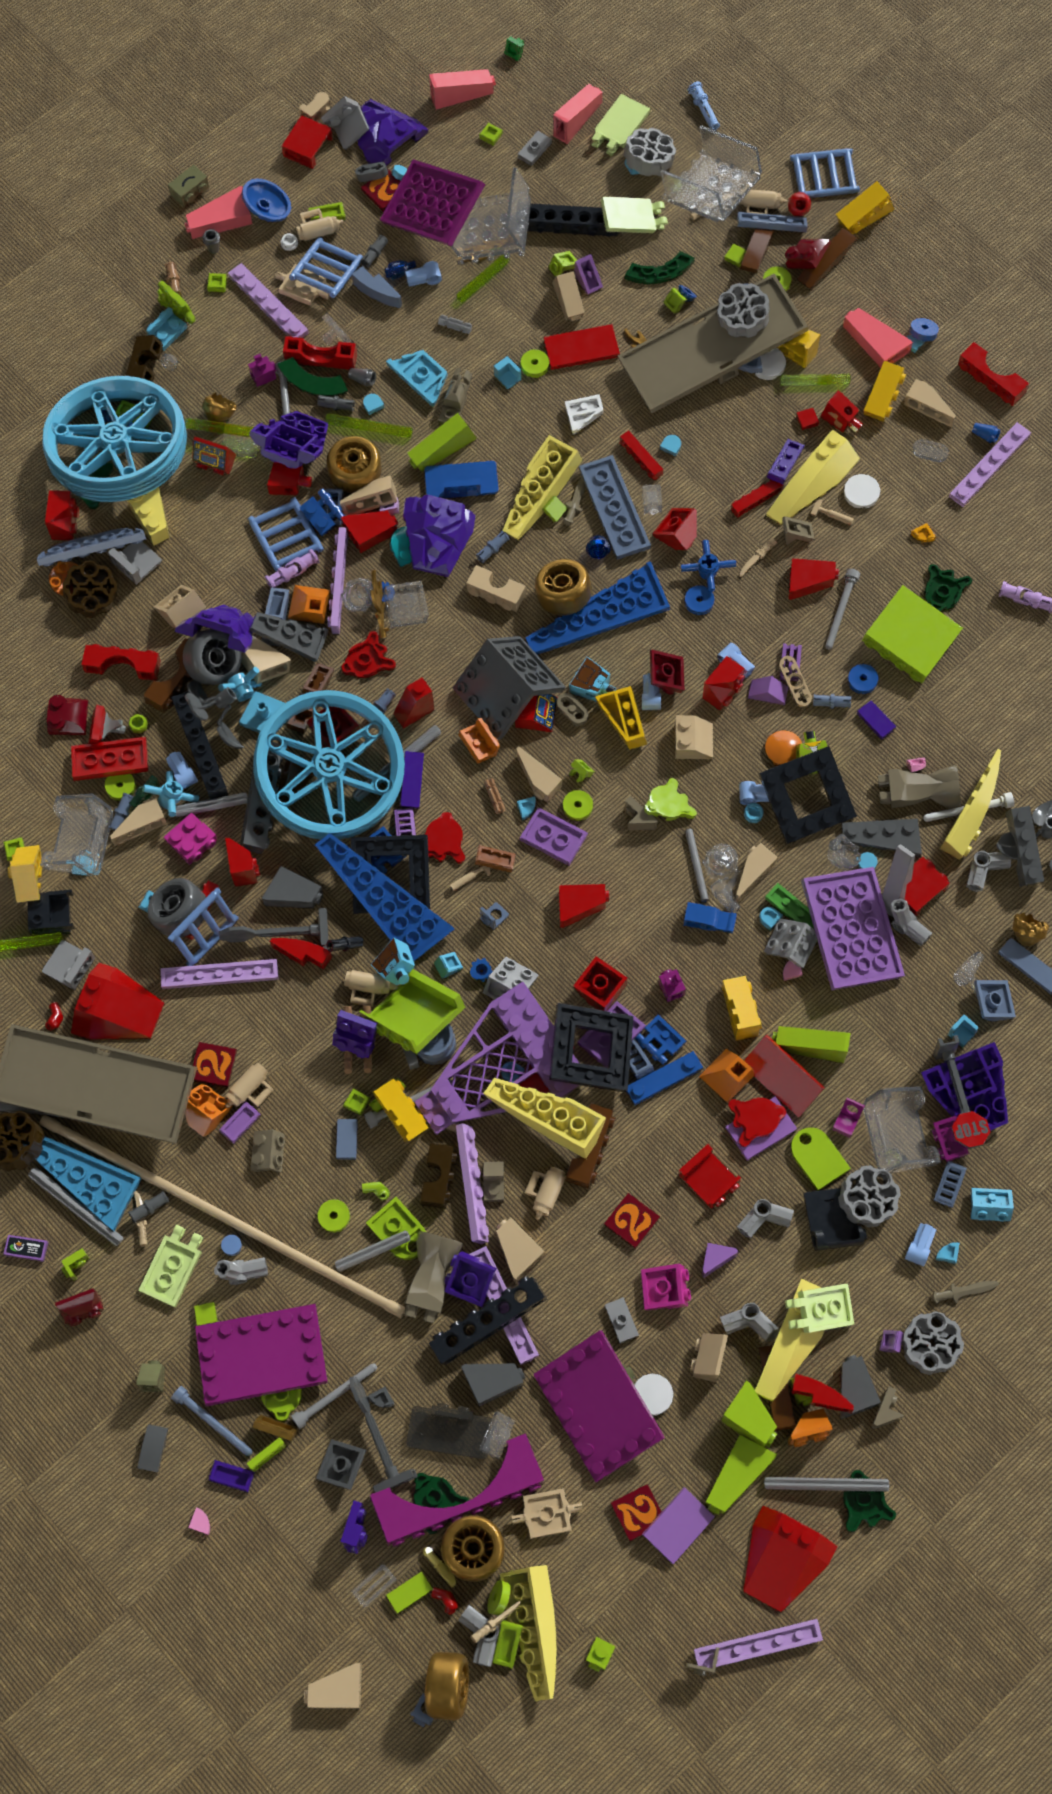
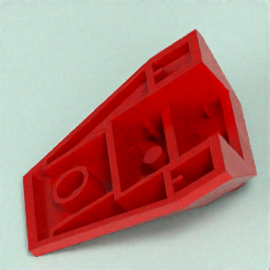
M98 963L88 974L75 1006L71 1034L89 1040L151 1039L165 1003L118 968Z
M762 1506L752 1528L743 1592L782 1612L829 1565L838 1546L819 1532L786 1514Z

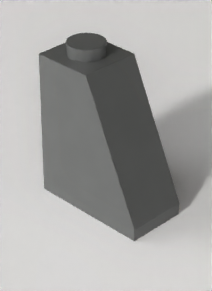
M281 866L263 895L262 900L266 906L313 909L316 904L321 902L323 892L320 885Z
M856 1355L849 1356L844 1359L845 1362L841 1365L840 1394L854 1405V1410L852 1413L839 1411L840 1420L877 1407L881 1403L862 1356L857 1358Z
M465 1364L461 1366L479 1407L524 1386L523 1380L526 1379L521 1367L517 1369L515 1364Z

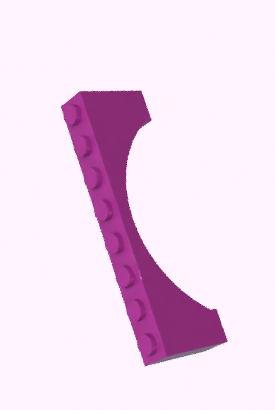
M526 1433L506 1441V1457L494 1480L482 1493L463 1504L447 1508L423 1507L398 1497L391 1492L390 1487L371 1494L370 1499L387 1545L399 1546L405 1543L404 1539L411 1536L413 1539L425 1535L424 1531L431 1528L432 1531L439 1530L444 1527L446 1522L452 1521L453 1523L469 1513L471 1515L483 1512L484 1507L489 1505L491 1508L499 1506L503 1503L502 1500L509 1497L510 1500L522 1496L521 1492L526 1490L533 1492L540 1489L541 1484L544 1483V1478Z

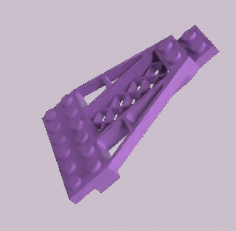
M521 982L489 1004L431 1091L414 1103L434 1133L438 1135L452 1124L507 1112L503 1108L486 1112L481 1111L493 1102L488 1098L479 1105L480 1097L485 1096L482 1093L483 1082H492V1080L484 1079L486 1069L497 1070V1079L500 1071L511 1073L510 1082H512L513 1074L522 1075L512 1082L518 1085L532 1075L538 1074L550 1093L561 1098L571 1093L580 1085L549 1080L554 1025L525 983ZM494 1010L509 1033L490 1046H487L477 1033V1029L488 1013ZM475 1036L483 1050L457 1068L452 1069L453 1064L466 1045ZM513 1038L516 1043L509 1042L508 1040ZM505 1044L516 1046L515 1056L503 1054ZM502 1045L501 1054L491 1052ZM518 1047L526 1059L517 1057ZM573 1054L572 1062L579 1063ZM486 1055L485 1065L475 1063ZM489 1055L500 1057L498 1067L487 1065ZM502 1058L514 1060L512 1070L500 1068ZM516 1060L527 1062L526 1073L514 1071ZM530 1063L533 1069L528 1072ZM470 1066L468 1076L458 1074ZM472 1066L484 1068L482 1078L470 1076ZM452 1077H454V1078H453V1083H452V1085H451V1083L449 1082V1079H451ZM456 1077L467 1079L466 1089L454 1087ZM470 1079L481 1081L479 1092L468 1090ZM456 1091L465 1092L463 1101ZM467 1093L479 1095L477 1106L465 1103Z

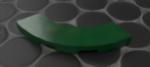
M679 251L673 259L662 266L654 267L632 263L624 275V279L640 284L668 282L685 273L695 262V257Z
M294 357L277 364L283 376L303 392L327 397L348 393L341 375L329 378L314 376L303 370Z

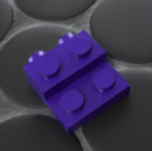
M340 1010L337 1015V1026L333 1033L332 1045L336 1046L340 1051L355 1053L359 1058H369L375 1047L377 1023Z
M461 1251L458 1255H454L450 1266L453 1269L451 1274L448 1273L444 1282L447 1286L444 1292L482 1307L497 1268L480 1262L479 1258Z
M353 1501L340 1541L344 1549L353 1554H358L361 1546L365 1547L368 1538L365 1528L359 1525L364 1523L367 1512H365L363 1504L358 1501Z

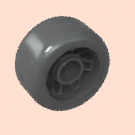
M204 629L198 631L193 637L190 636L183 649V664L192 679L205 685H219L228 682L229 678L237 674L241 666L242 654L241 651L227 648L230 634L215 629Z
M175 878L161 885L152 895L147 910L148 918L155 928L169 937L206 898V895L188 879ZM200 915L193 922L196 928H198L204 920L202 915ZM188 928L179 936L180 938L191 934Z

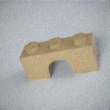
M476 565L467 581V591L475 597L480 596L489 603H496L506 610L517 612L526 595V586L509 579L504 587L495 588L491 585L493 572Z

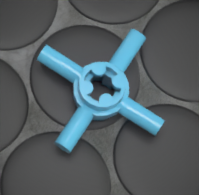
M253 667L246 675L244 673L235 674L229 678L228 683L218 686L219 691L222 692L225 688L229 687L234 691L239 702L249 699L254 694L252 688L262 685V683L257 684L252 680L259 673V669Z
M172 771L166 772V783L161 788L144 784L142 789L143 792L159 795L158 804L168 809L170 817L176 816V804L180 800L199 801L198 795L183 792L182 786L174 781Z

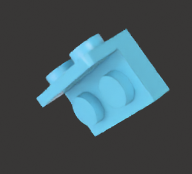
M168 307L160 313L153 323L149 324L146 332L147 335H155L163 344L162 350L165 351L187 328V323L175 316L172 309Z
M971 1188V1219L1011 1221L1014 1209L1012 1190Z

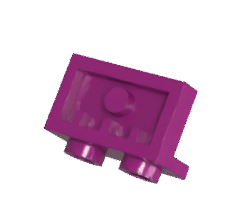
M956 1116L933 1123L935 1127L932 1130L935 1141L939 1140L941 1148H938L941 1159H946L947 1162L969 1155L968 1148L954 1139L951 1127L957 1119Z

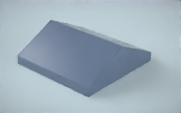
M1008 980L974 981L983 1019L993 1022L1016 1017Z

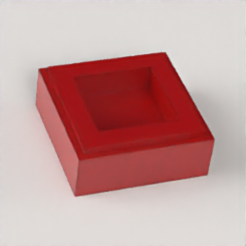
M814 408L796 412V417L802 430L819 425Z

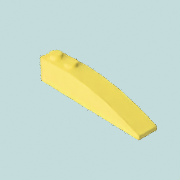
M832 430L793 476L766 513V516L782 525V518L784 516L792 518L802 508L808 507L812 504V501L825 495L832 487L835 488L860 460L849 441Z
M548 435L527 467L526 476L521 482V489L514 500V507L510 510L503 528L504 533L519 540L542 516L544 506L552 496H558L582 462L578 450Z
M997 749L940 847L941 850L959 860L963 856L967 857L972 848L969 844L972 839L976 841L981 833L979 827L989 808L996 785L1001 756L1000 749Z
M497 1078L492 1080L484 1092L487 1098L532 1129L585 1159L596 1145L606 1117L567 1097L564 1099L552 1093H542L530 1087H520L518 1084Z
M801 1279L793 1299L798 1298V1292L821 1287ZM800 1307L789 1308L755 1389L758 1396L772 1402L821 1340L825 1331L804 1333L803 1328L789 1329L788 1321L802 1319Z
M547 1565L500 1573L501 1581L510 1584V1596L505 1611L517 1602H521L516 1610L507 1617V1620L511 1623L523 1625L519 1640L522 1652L520 1658L527 1667L528 1672L526 1676L534 1700L553 1699L556 1676V1627Z

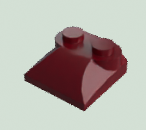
M801 239L796 246H791L787 249L785 265L788 269H816L831 241L828 239Z
M651 649V685L662 688L665 693L670 695L675 692L682 693L685 691L684 657Z
M62 695L52 696L48 702V734L86 735L89 701L87 699L65 698Z
M94 1288L55 1302L56 1308L63 1316L65 1324H70V1326L79 1325L86 1318H97L101 1316V1312L104 1310L101 1296Z

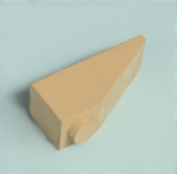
M916 379L906 395L904 405L952 427L956 415L932 386Z
M391 476L373 480L341 500L340 505L345 516L359 514L379 508L382 505L386 506L397 502L396 488Z
M518 746L516 756L534 795L548 803L561 789L562 779Z
M157 799L143 801L111 834L110 837L114 846L167 824Z
M762 843L757 847L753 846L747 853L748 857L735 901L737 903L777 864L778 857Z

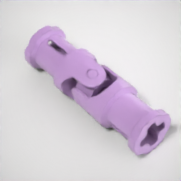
M310 549L304 556L296 557L288 562L285 568L280 567L277 572L270 576H265V580L270 588H276L283 582L287 583L291 578L304 573L311 565L320 563L315 552Z
M1006 581L1003 582L998 597L1004 596L1013 599L1014 602L1030 605L1035 609L1041 608L1052 614V598L1043 596L1040 592L1034 593L1030 589L1021 586L1015 587L1007 584ZM1022 592H1025V593H1024V596H1023V598H1022V600H1021V599H1020V594H1021Z

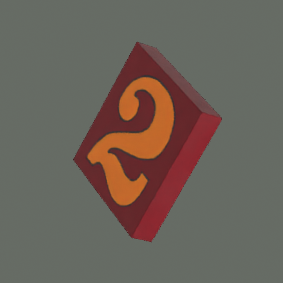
M388 169V174L384 178L368 181L361 187V191L384 212L401 181L396 179Z
M199 1042L193 1066L197 1067L194 1081L228 1088L237 1049Z
M627 1193L605 1221L604 1226L636 1249L660 1219V1216L630 1193Z
M648 1484L610 1503L629 1542L642 1536L643 1532L662 1512Z

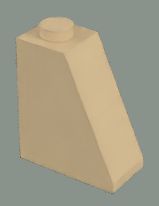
M574 272L556 276L552 283L565 319H571V322L580 320L585 311Z
M252 636V646L245 653L241 652V662L248 672L253 667L259 669V673L253 678L257 684L290 671L291 659L254 636Z
M510 1218L507 1221L504 1219L497 1226L498 1230L496 1233L512 1279L517 1283L545 1256V1251Z
M355 1663L309 1684L308 1690H304V1703H307L308 1708L360 1709L362 1664Z

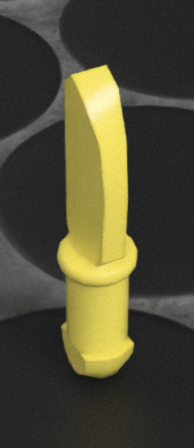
M425 1547L423 1549L424 1556L429 1559L450 1587L454 1588L456 1584L455 1576L430 1547Z

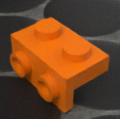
M478 718L474 725L459 731V737L477 764L497 755L500 748L499 741L492 735L488 724L484 723L482 718Z

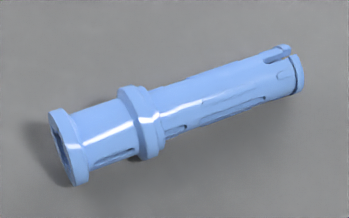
M701 82L692 83L687 90L692 94L694 104L699 106L711 131L717 130L720 124L708 103V95L704 93Z

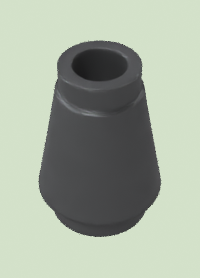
M209 229L203 235V242L209 252L215 254L219 251L220 235L215 230Z
M351 368L348 377L368 387L374 385L376 373L372 369Z

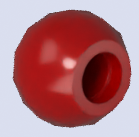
M804 192L792 194L787 203L789 212L797 217L806 215L812 205L810 197Z

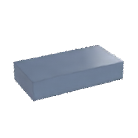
M337 1119V1160H357V1119Z

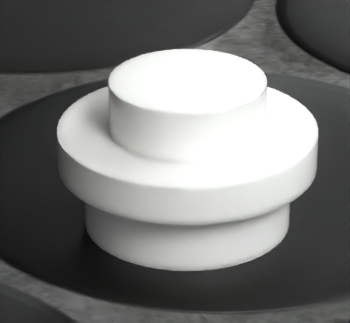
M285 234L281 239V246L284 250L292 251L297 248L298 239L293 234Z

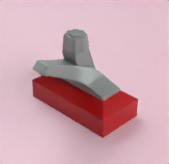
M96 705L92 714L88 744L100 743L110 733L124 734L126 726H123L121 719H110L108 713L105 712L104 706Z

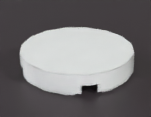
M775 348L760 356L762 373H755L758 378L773 380L783 374L786 358L779 349Z
M854 475L845 484V500L855 508H870L879 499V484L869 475Z
M648 1374L637 1380L634 1386L652 1416L662 1414L668 1410L673 1400V1390L666 1378L658 1374Z

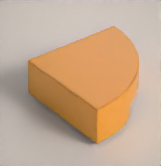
M927 523L911 531V535L921 542L936 540L935 534Z

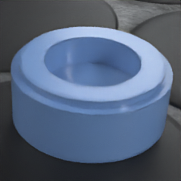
M228 1235L223 1238L221 1248L226 1255L235 1256L241 1251L242 1243L237 1236Z

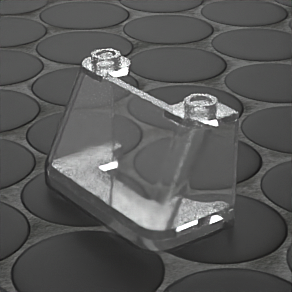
M93 793L56 796L53 810L56 816L61 819L54 852H44L40 866L51 871L88 876L98 875L102 868L110 832L109 826L113 819L112 808Z
M922 1086L882 1088L865 1099L863 1104L865 1105L864 1114L879 1170L885 1169L891 1174L934 1166L941 1162L936 1147L926 1146L918 1110L925 1103Z

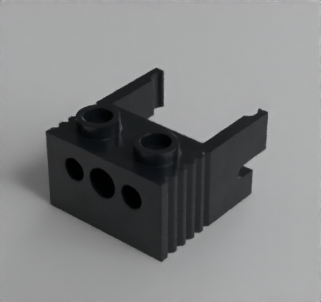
M72 889L49 891L46 893L39 892L40 900L28 901V930L32 937L71 934V930L75 929L74 924L71 923L69 896H74Z

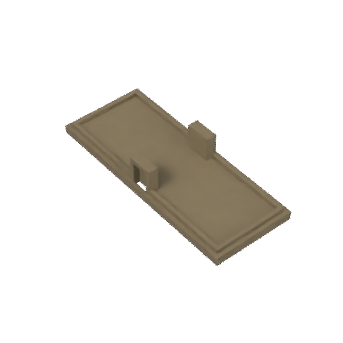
M775 274L755 283L763 293L767 294L770 304L769 322L765 328L757 332V335L749 338L729 335L728 331L720 326L717 312L719 303L618 356L620 363L651 414L716 379L719 384H722L739 375V367L809 331L807 324ZM704 317V321L695 326L692 324Z
M11 1024L0 1061V1103L176 1144L197 1067ZM99 1049L108 1050V1051H110V1053L103 1052V1051H101V1050H99Z

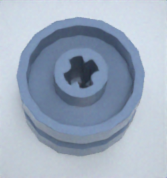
M448 1024L416 1054L420 1060L426 1064L437 1065L451 1058L456 1049V1038L451 1025Z

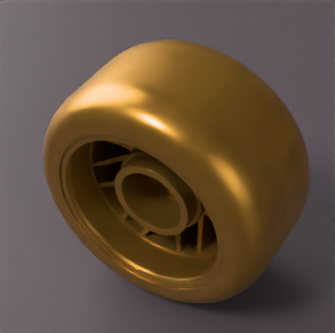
M348 436L338 440L330 448L327 455V469L330 480L338 489H342L347 493H354L373 480L379 479L382 466L377 447L368 439L359 436Z
M559 559L552 561L541 568L535 579L538 601L542 608L551 614L559 616L574 614L583 609L591 598L592 587L586 568L575 560Z
M469 1515L457 1519L447 1528L442 1538L441 1553L446 1567L454 1576L464 1581L477 1582L489 1578L498 1570L504 1558L505 1546L500 1530L492 1521L482 1516ZM471 1544L479 1546V1552L475 1555L467 1552L468 1546Z
M434 1653L428 1664L425 1681L426 1712L429 1717L434 1719L459 1720L465 1712L468 1699V1660L465 1655L460 1653Z

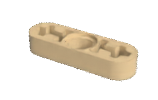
M785 656L780 660L779 669L796 705L807 707L812 700L811 693L795 659L791 656ZM786 660L788 663L792 662V672L794 670L797 671V673H792L788 677L786 674H789V670L787 667H783ZM798 677L801 680V684L794 687L790 684V679ZM804 687L801 692L803 696H808L806 703L803 701L799 702L800 694L799 692L795 694L794 691Z

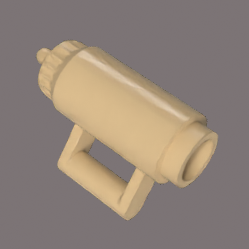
M745 189V191L741 190L740 205L747 207L746 213L767 214L768 209L780 208L781 204L788 202L787 199L781 197V193L775 191ZM750 207L765 208V213L749 212Z
M318 208L300 213L302 224L296 227L300 241H308L333 234L339 230V226L344 221L336 219V216L323 218L321 210ZM316 216L320 217V219L305 222V219Z
M352 970V972L347 971L344 986L352 990L350 1000L352 1004L374 1007L376 994L388 995L392 990L398 989L397 985L385 980L378 974ZM356 990L372 993V998L355 996Z
M258 1062L255 1065H251L229 1089L225 1096L228 1099L225 1107L229 1108L232 1105L238 1107L247 1099L256 1107H259L274 1091L264 1081L267 1078L268 1071ZM262 1083L266 1088L254 1100L250 1095Z
M551 1167L546 1174L533 1171L524 1193L535 1197L533 1211L536 1212V1220H540L542 1216H548L555 1205L566 1179L564 1177L566 1173L561 1169ZM539 1177L543 1178L538 1193L533 1192Z

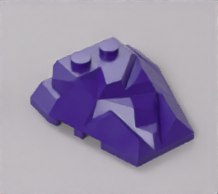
M369 99L360 106L369 130L357 141L360 150L362 149L365 159L369 164L384 162L387 166L391 162V152L409 138L417 142L429 132L417 119Z
M295 411L281 416L280 421L275 422V419L269 420V425L257 424L250 430L249 435L254 443L260 446L262 456L269 458L273 462L282 463L288 468L296 469L304 463L307 464L314 461L322 454L329 423Z
M424 495L422 498H406L403 520L406 521V536L409 537V551L413 569L449 577L474 531L476 515L472 511L465 509L463 503L431 495Z
M223 604L215 608L202 610L193 617L182 621L175 628V632L193 637L205 626L230 634L227 648L245 653L252 646L253 632L249 631L254 617L248 612L242 614L239 609Z
M995 1042L955 1057V1064L969 1110L987 1119L990 1130L1007 1124L1008 1114L1004 1090L1003 1060ZM943 1062L921 1072L929 1092L952 1117H958L961 1111L947 1064Z

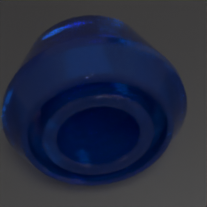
M601 535L591 537L586 545L587 554L595 559H602L611 551L610 544Z

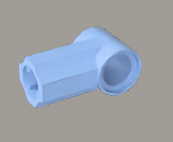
M429 261L423 267L405 271L409 287L423 283L435 285L442 280L436 261Z
M733 643L728 644L717 655L720 663L728 656L744 667L745 678H748L755 669V666L742 655L740 649Z
M650 673L643 675L642 710H661L659 687L651 685Z
M181 752L169 754L166 761L174 773L173 776L176 782L183 789L197 783L198 780L192 768L188 767Z
M744 781L739 784L741 804L769 802L763 785L756 784L753 781Z
M920 1223L905 1259L924 1267L930 1253L929 1248L936 1229L928 1224Z

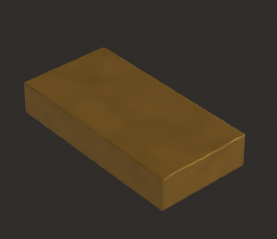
M259 1415L253 1425L255 1429L290 1441L293 1440L298 1431L296 1426L264 1415Z

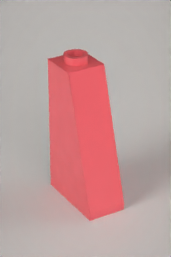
M488 69L429 75L430 95L436 110L493 94V86L496 85L494 76H490Z
M588 84L553 115V136L568 144L602 104L603 92L599 88Z
M242 186L186 215L187 222L184 224L187 233H191L192 239L203 237L205 231L209 229L219 233L252 224L250 211L242 199Z
M857 308L845 315L843 327L880 368L884 361L893 364L911 352L913 342L862 309Z

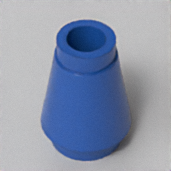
M975 423L972 429V433L989 443H996L1001 431L997 426Z

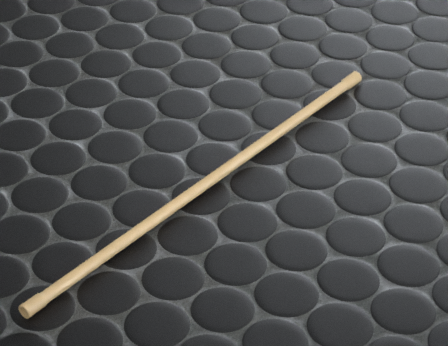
M43 1115L39 1125L60 1134L375 1303L398 1318L402 1319L404 1316L405 1307L364 1287L71 1130L59 1121L47 1115Z

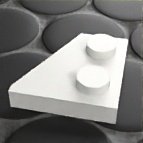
M600 395L565 401L572 434H576L603 414L604 409Z

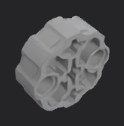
M640 128L627 138L624 157L627 160V166L638 171L641 175L660 176L665 174L668 168L672 167L676 148L673 145V139L669 135H665L660 130L654 128Z
M737 283L720 295L717 310L720 326L725 328L729 335L749 338L757 335L759 330L767 326L770 304L767 294L763 293L759 286L752 283L748 285Z
M870 1165L859 1168L844 1179L838 1199L840 1207L844 1209L847 1218L852 1223L876 1227L896 1213L898 1199L901 1194L899 1186L895 1184L892 1175L885 1169L879 1170ZM876 1177H881L884 1181V1185H880L877 1182ZM856 1180L854 1187L850 1189L852 1181ZM888 1204L887 1212L883 1213L885 1205ZM855 1208H859L862 1211V1216H858L855 1213Z
M934 1311L929 1314L917 1315L904 1331L902 1339L906 1361L909 1365L919 1369L921 1373L928 1375L948 1371L954 1366L956 1360L963 1352L964 1342L960 1334V1327L955 1321H951L940 1312ZM931 1320H939L941 1327H934L931 1324ZM912 1332H913L914 1339H916V1340H915L914 1343L911 1345V1339L908 1338V1337H909V1336L912 1334ZM951 1335V1337H950L948 1340H947V1339H942V1338H946L947 1336ZM931 1339H933L934 1343L936 1344L934 1347H931V1343L929 1342ZM954 1341V1348L956 1350L952 1354L951 1347L949 1346ZM924 1359H931L934 1367H926Z

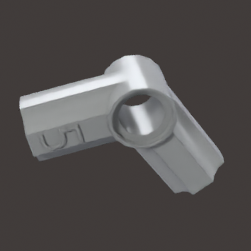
M977 852L970 864L971 868L966 887L975 892L983 891L987 871L1010 869L1011 858L1006 857L1001 852ZM977 860L983 861L984 865L979 864Z
M902 898L894 900L891 903V911L894 917L891 923L893 928L897 932L909 936L918 945H924L932 935V932L917 921L916 916L909 910L906 900Z
M760 1199L737 1226V1229L745 1237L751 1239L765 1221L789 1228L794 1210L772 1204L766 1199ZM764 1206L768 1212L760 1214L757 1208Z
M265 1257L249 1261L221 1260L217 1262L214 1272L221 1279L229 1280L230 1285H237L247 1282L248 1279L267 1276L268 1268Z
M747 1303L742 1309L720 1317L727 1335L746 1327H751L760 1337L769 1342L779 1332V1328L760 1311L755 1303ZM750 1313H756L754 1317H747Z
M469 1605L458 1621L476 1633L489 1620ZM497 1625L495 1635L492 1638L484 1636L478 1641L473 1663L491 1667L499 1635Z

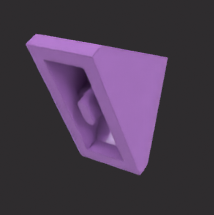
M591 254L575 261V277L586 294L603 288Z
M773 676L754 679L751 681L748 698L785 705L788 687Z
M708 1243L702 1276L705 1278L738 1255V1250L732 1247Z

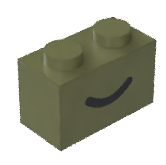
M193 164L170 182L168 188L170 195L185 207L187 204L192 203L201 193L206 192L209 188L207 176Z

